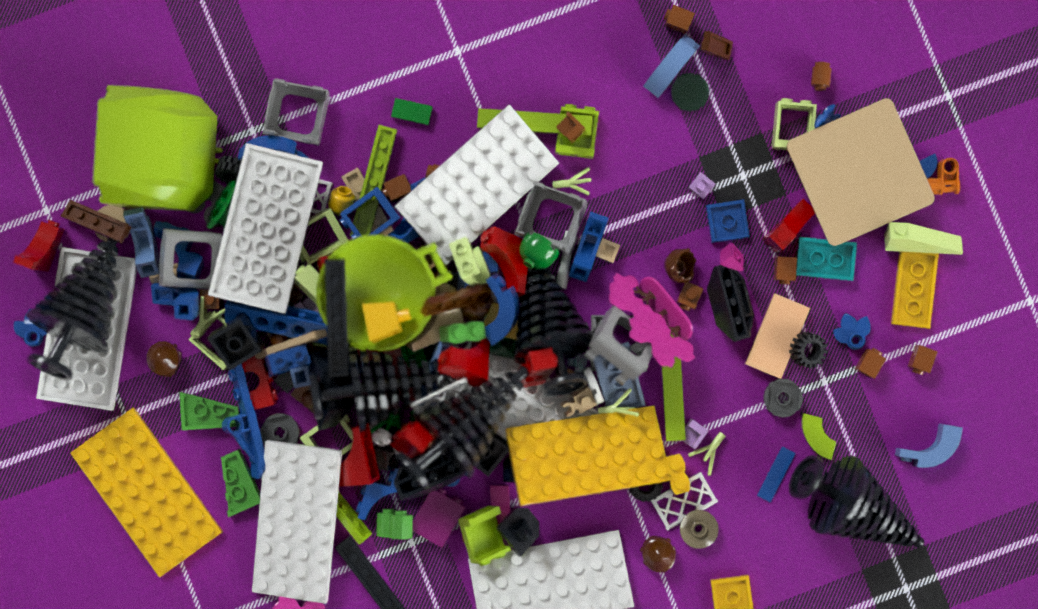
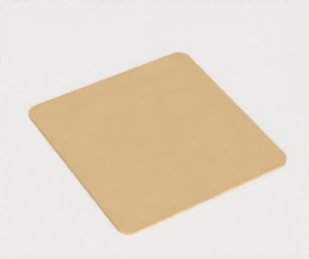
M882 99L795 137L787 143V150L827 241L833 246L849 241L929 206L934 202L935 197L894 103L890 99Z

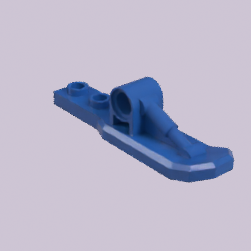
M241 363L228 371L229 379L231 382L233 381V396L238 401L240 414L225 418L222 422V429L225 433L234 437L242 450L249 456L252 478L260 479L266 467L264 460L265 450ZM232 420L236 423V428L233 431L230 429V422Z

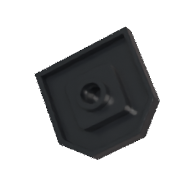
M513 508L496 527L518 556H522L539 537V521L528 508Z

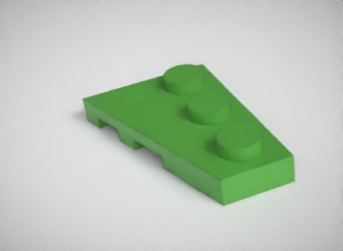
M179 392L182 430L222 428V422L225 418L240 414L238 406ZM234 420L230 422V427H236Z
M241 449L221 457L223 479L226 485L225 496L228 502L227 514L230 517L259 504L261 494L255 480L252 478Z

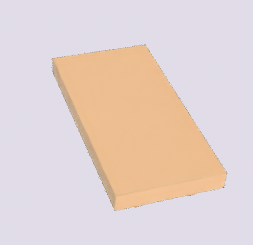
M774 293L745 364L781 379L791 356L789 350H793L790 344L795 343L792 341L793 338L798 339L796 335L800 334L810 308Z

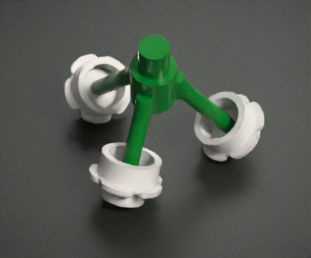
M390 411L388 420L381 421L374 427L369 425L372 442L374 441L380 446L389 445L392 435L388 431L391 426L396 427L397 430L401 429V421L399 420L401 416L399 414L394 416ZM387 423L385 429H379L380 427H382L384 424Z

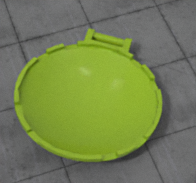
M366 235L347 241L327 258L345 259L347 338L350 346L365 351H387L405 345L421 333L431 318V315L424 317L421 313L425 300L430 296H436V286L452 279L451 273L445 268L436 250L438 247L435 242L416 250L404 241L394 237ZM428 253L440 273V276L436 278L424 257ZM324 263L317 280L316 301L322 320L327 326ZM395 302L398 306V311L409 308L411 320L401 322L402 332L377 343L369 341L362 304Z

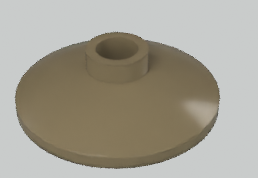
M694 510L686 514L682 519L680 534L687 545L697 549L706 548L717 538L718 523L709 512ZM697 525L702 527L699 532L695 531V526Z

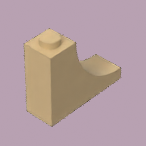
M446 283L436 286V296L456 291L454 287ZM457 308L431 315L430 320H428L421 333L406 343V347L416 351L439 342V328L441 326L464 322L461 309Z

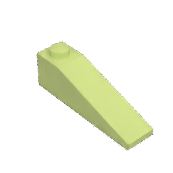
M890 222L884 234L885 251L963 254L962 239L958 235L910 223Z

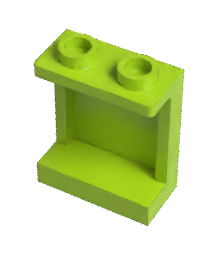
M565 104V107L561 106L560 114H566L569 111L572 115L593 116L591 136L580 135L573 143L563 134H557L555 154L593 159L599 111H595L596 108L585 106L584 109L576 108L577 106L573 104Z
M488 505L458 519L471 563L484 566L489 564L490 560L494 558L504 557L505 553L511 550L510 546L504 545L502 536L496 529L498 526L496 516L501 514L499 506Z

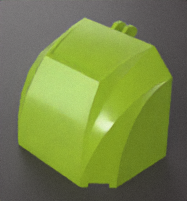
M108 85L106 96L98 101L93 182L95 186H99L102 195L99 197L100 203L126 209L143 207V209L194 211L213 193L214 166L220 160L215 158V153L223 152L222 148L216 147L217 115L201 97L193 94L155 88Z

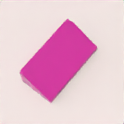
M730 243L720 251V264L740 272L743 271L744 255L733 243Z
M509 484L490 485L491 506H499L501 514L496 516L498 524L510 513Z

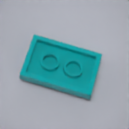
M798 237L796 275L853 281L857 243L844 242L833 246L828 243L827 239Z

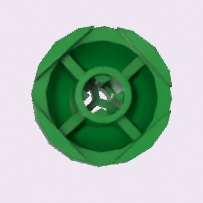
M528 232L519 248L523 264L530 269L550 267L558 257L559 252L557 248L553 250L550 247L552 243L547 238L535 232L532 235Z

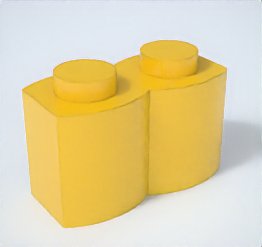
M680 454L666 457L665 465L670 473L671 480L669 481V486L672 493L678 495L689 492L690 481L684 473L685 462Z

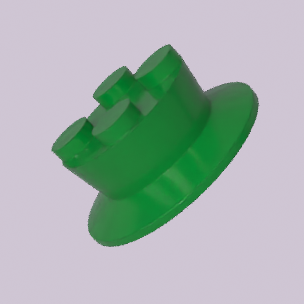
M230 181L216 200L208 217V229H211L217 223L225 228L236 186L235 181Z

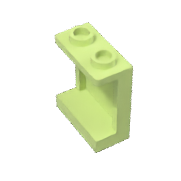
M467 237L450 243L449 246L461 279L471 287L478 284H486V279L491 277L480 247L472 249Z

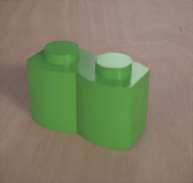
M482 322L445 324L439 328L440 342L480 341L486 337L485 326Z
M383 509V512L377 513L376 536L400 540L412 539L413 515L407 514L405 510H396L394 512V509Z

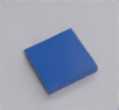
M744 199L706 205L711 243L750 237Z

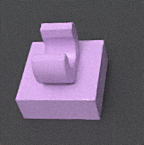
M700 172L688 188L704 199L715 183Z

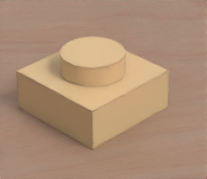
M602 238L596 257L613 263L620 245Z

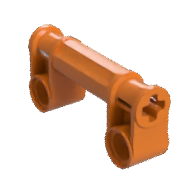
M942 159L937 164V178H927L934 195H942L943 193L959 194V164L956 159ZM946 162L951 164L950 172L944 169Z

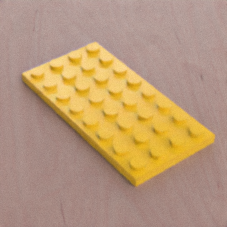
M648 406L628 409V411L639 413V416L618 412L602 413L506 428V439L520 506L669 482L671 477L665 465L666 455L655 407Z
M131 408L70 453L159 578L223 532L135 408Z

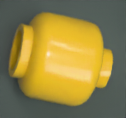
M339 186L331 191L328 207L334 214L341 216V212L354 204L355 195L350 188Z

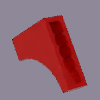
M804 198L801 199L762 240L775 253L784 250L797 237L796 235L815 214L813 207Z
M48 220V223L41 221L31 243L21 254L15 255L13 263L29 269L49 272L65 229L60 228V223Z
M493 226L482 233L480 249L488 253L498 263L504 274L507 289L514 286L518 297L525 295L528 267L523 264V259L519 252L523 239Z
M485 337L480 341H472L470 349H458L450 346L444 352H441L438 357V371L458 381L466 378L468 385L471 387L481 386L488 381L489 340Z
M365 423L366 430L361 433L359 432V425L352 428L353 444L348 457L341 463L339 487L371 485L380 479L369 423Z

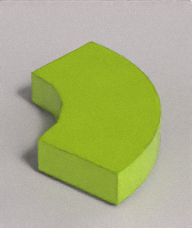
M803 413L801 424L806 441L817 454L832 460L836 441L830 439L824 433L822 418Z

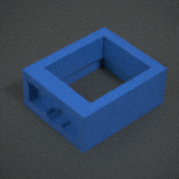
M378 186L340 213L342 216L340 221L346 229L350 227L354 234L351 235L353 239L362 235L351 222L348 215L374 196L391 219L369 235H380L401 220Z
M305 344L267 355L264 358L269 377L286 373L290 369L307 366L311 363Z

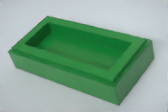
M395 98L391 117L429 126L433 106Z

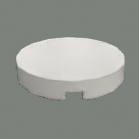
M591 368L583 369V374L587 376L588 387L591 389L596 404L603 403L601 391Z

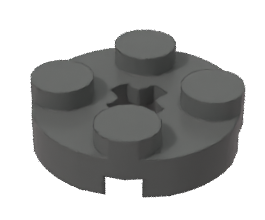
M777 379L770 382L766 387L763 401L766 409L773 415L789 417L801 407L803 395L793 381ZM782 392L788 397V400H784V403H780L781 401L778 399V395L780 396Z
M277 413L266 419L261 427L260 434L264 444L267 440L296 444L300 436V429L297 421L291 415ZM278 427L285 430L283 438L275 434L278 431Z

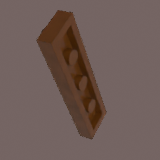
M72 200L68 202L61 214L63 219L121 244L132 228L127 223Z
M488 283L467 289L462 288L451 293L446 292L439 296H430L425 300L421 313L424 317L481 303L487 300L492 290Z

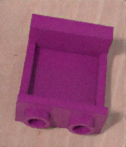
M443 488L428 494L412 523L413 532L443 548L466 507L462 499L457 496L452 498L446 495L447 491Z

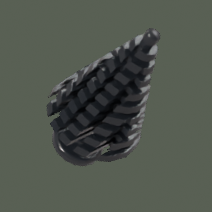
M107 238L106 242L101 241L97 245L99 250H92L89 253L90 258H84L80 262L82 266H76L71 271L73 274L66 275L62 279V283H58L54 287L53 292L50 291L44 296L45 300H40L35 305V308L26 314V317L35 326L57 338L48 357L36 353L30 354L26 360L31 366L53 377L71 380L73 377L72 370L60 363L68 343L89 351L92 350L99 353L107 351L108 342L105 340L109 339V330L107 328H110L111 319L109 316L112 314V307L109 304L113 303V294L111 292L114 291L115 284H113L112 280L116 278V272L112 269L116 268L117 263L113 256H118L119 249L116 247L118 242Z
M528 268L525 295L519 298L521 307L516 331L518 338L515 341L514 361L520 365L525 364V357L529 352L552 348L553 354H556L557 357L555 368L557 377L545 382L542 386L543 395L556 397L579 391L587 386V376L581 373L568 374L564 358L571 359L579 356L578 353L583 354L588 351L587 347H590L589 345L594 333L589 330L590 327L579 315L574 304L570 302V298L564 293L561 285L556 283V278L550 274L549 268Z
M348 348L352 385L321 389L317 374L309 373L315 419L319 420L323 417V401L354 396L360 433L366 430L361 395L366 397L369 421L371 422V427L377 425L373 393L378 394L381 419L384 422L388 420L385 391H389L392 413L396 416L400 413L397 389H401L404 410H407L411 407L410 387H413L412 391L416 402L422 399L421 385H424L425 394L428 396L433 393V383H436L438 391L444 388L443 381H447L449 386L455 383L456 380L439 372L438 363H433L434 374H430L428 361H421L422 375L418 376L416 359L410 358L409 369L411 373L410 377H407L404 358L397 356L399 378L396 379L394 366H392V357L384 354L387 380H384L380 356L378 353L372 352L374 377L376 378V382H372L368 355L365 350H360L364 383H360L353 348Z
M522 366L515 374L511 371L505 373L508 381L502 377L493 378L496 386L489 381L483 383L482 387L485 391L479 386H475L470 389L472 394L468 391L460 392V398L455 397V395L448 398L449 404L445 403V401H439L436 403L438 409L429 405L424 408L425 414L421 410L413 412L415 420L434 437L432 440L434 445L415 462L403 452H398L395 455L396 460L424 491H427L431 484L422 471L441 454L446 456L462 474L464 473L466 477L472 478L474 474L472 465L477 468L481 461L478 453L484 457L487 451L484 443H487V445L491 444L493 439L491 433L496 435L499 429L497 422L503 423L505 420L502 410L507 413L511 408V404L504 396L509 398L510 401L515 402L517 394L513 388L516 387L518 391H521L523 387L521 381L529 376L528 369Z
M814 455L804 458L795 468L789 482V493L792 497L799 500L811 495L808 519H811L809 525L816 533L891 543L894 545L901 544L902 546L913 545L917 548H921L924 545V538L918 535V531L911 526L903 512L898 509L896 503L892 501L877 479L857 457H843L842 462L838 460L831 465L829 473L827 471L824 473L822 460Z

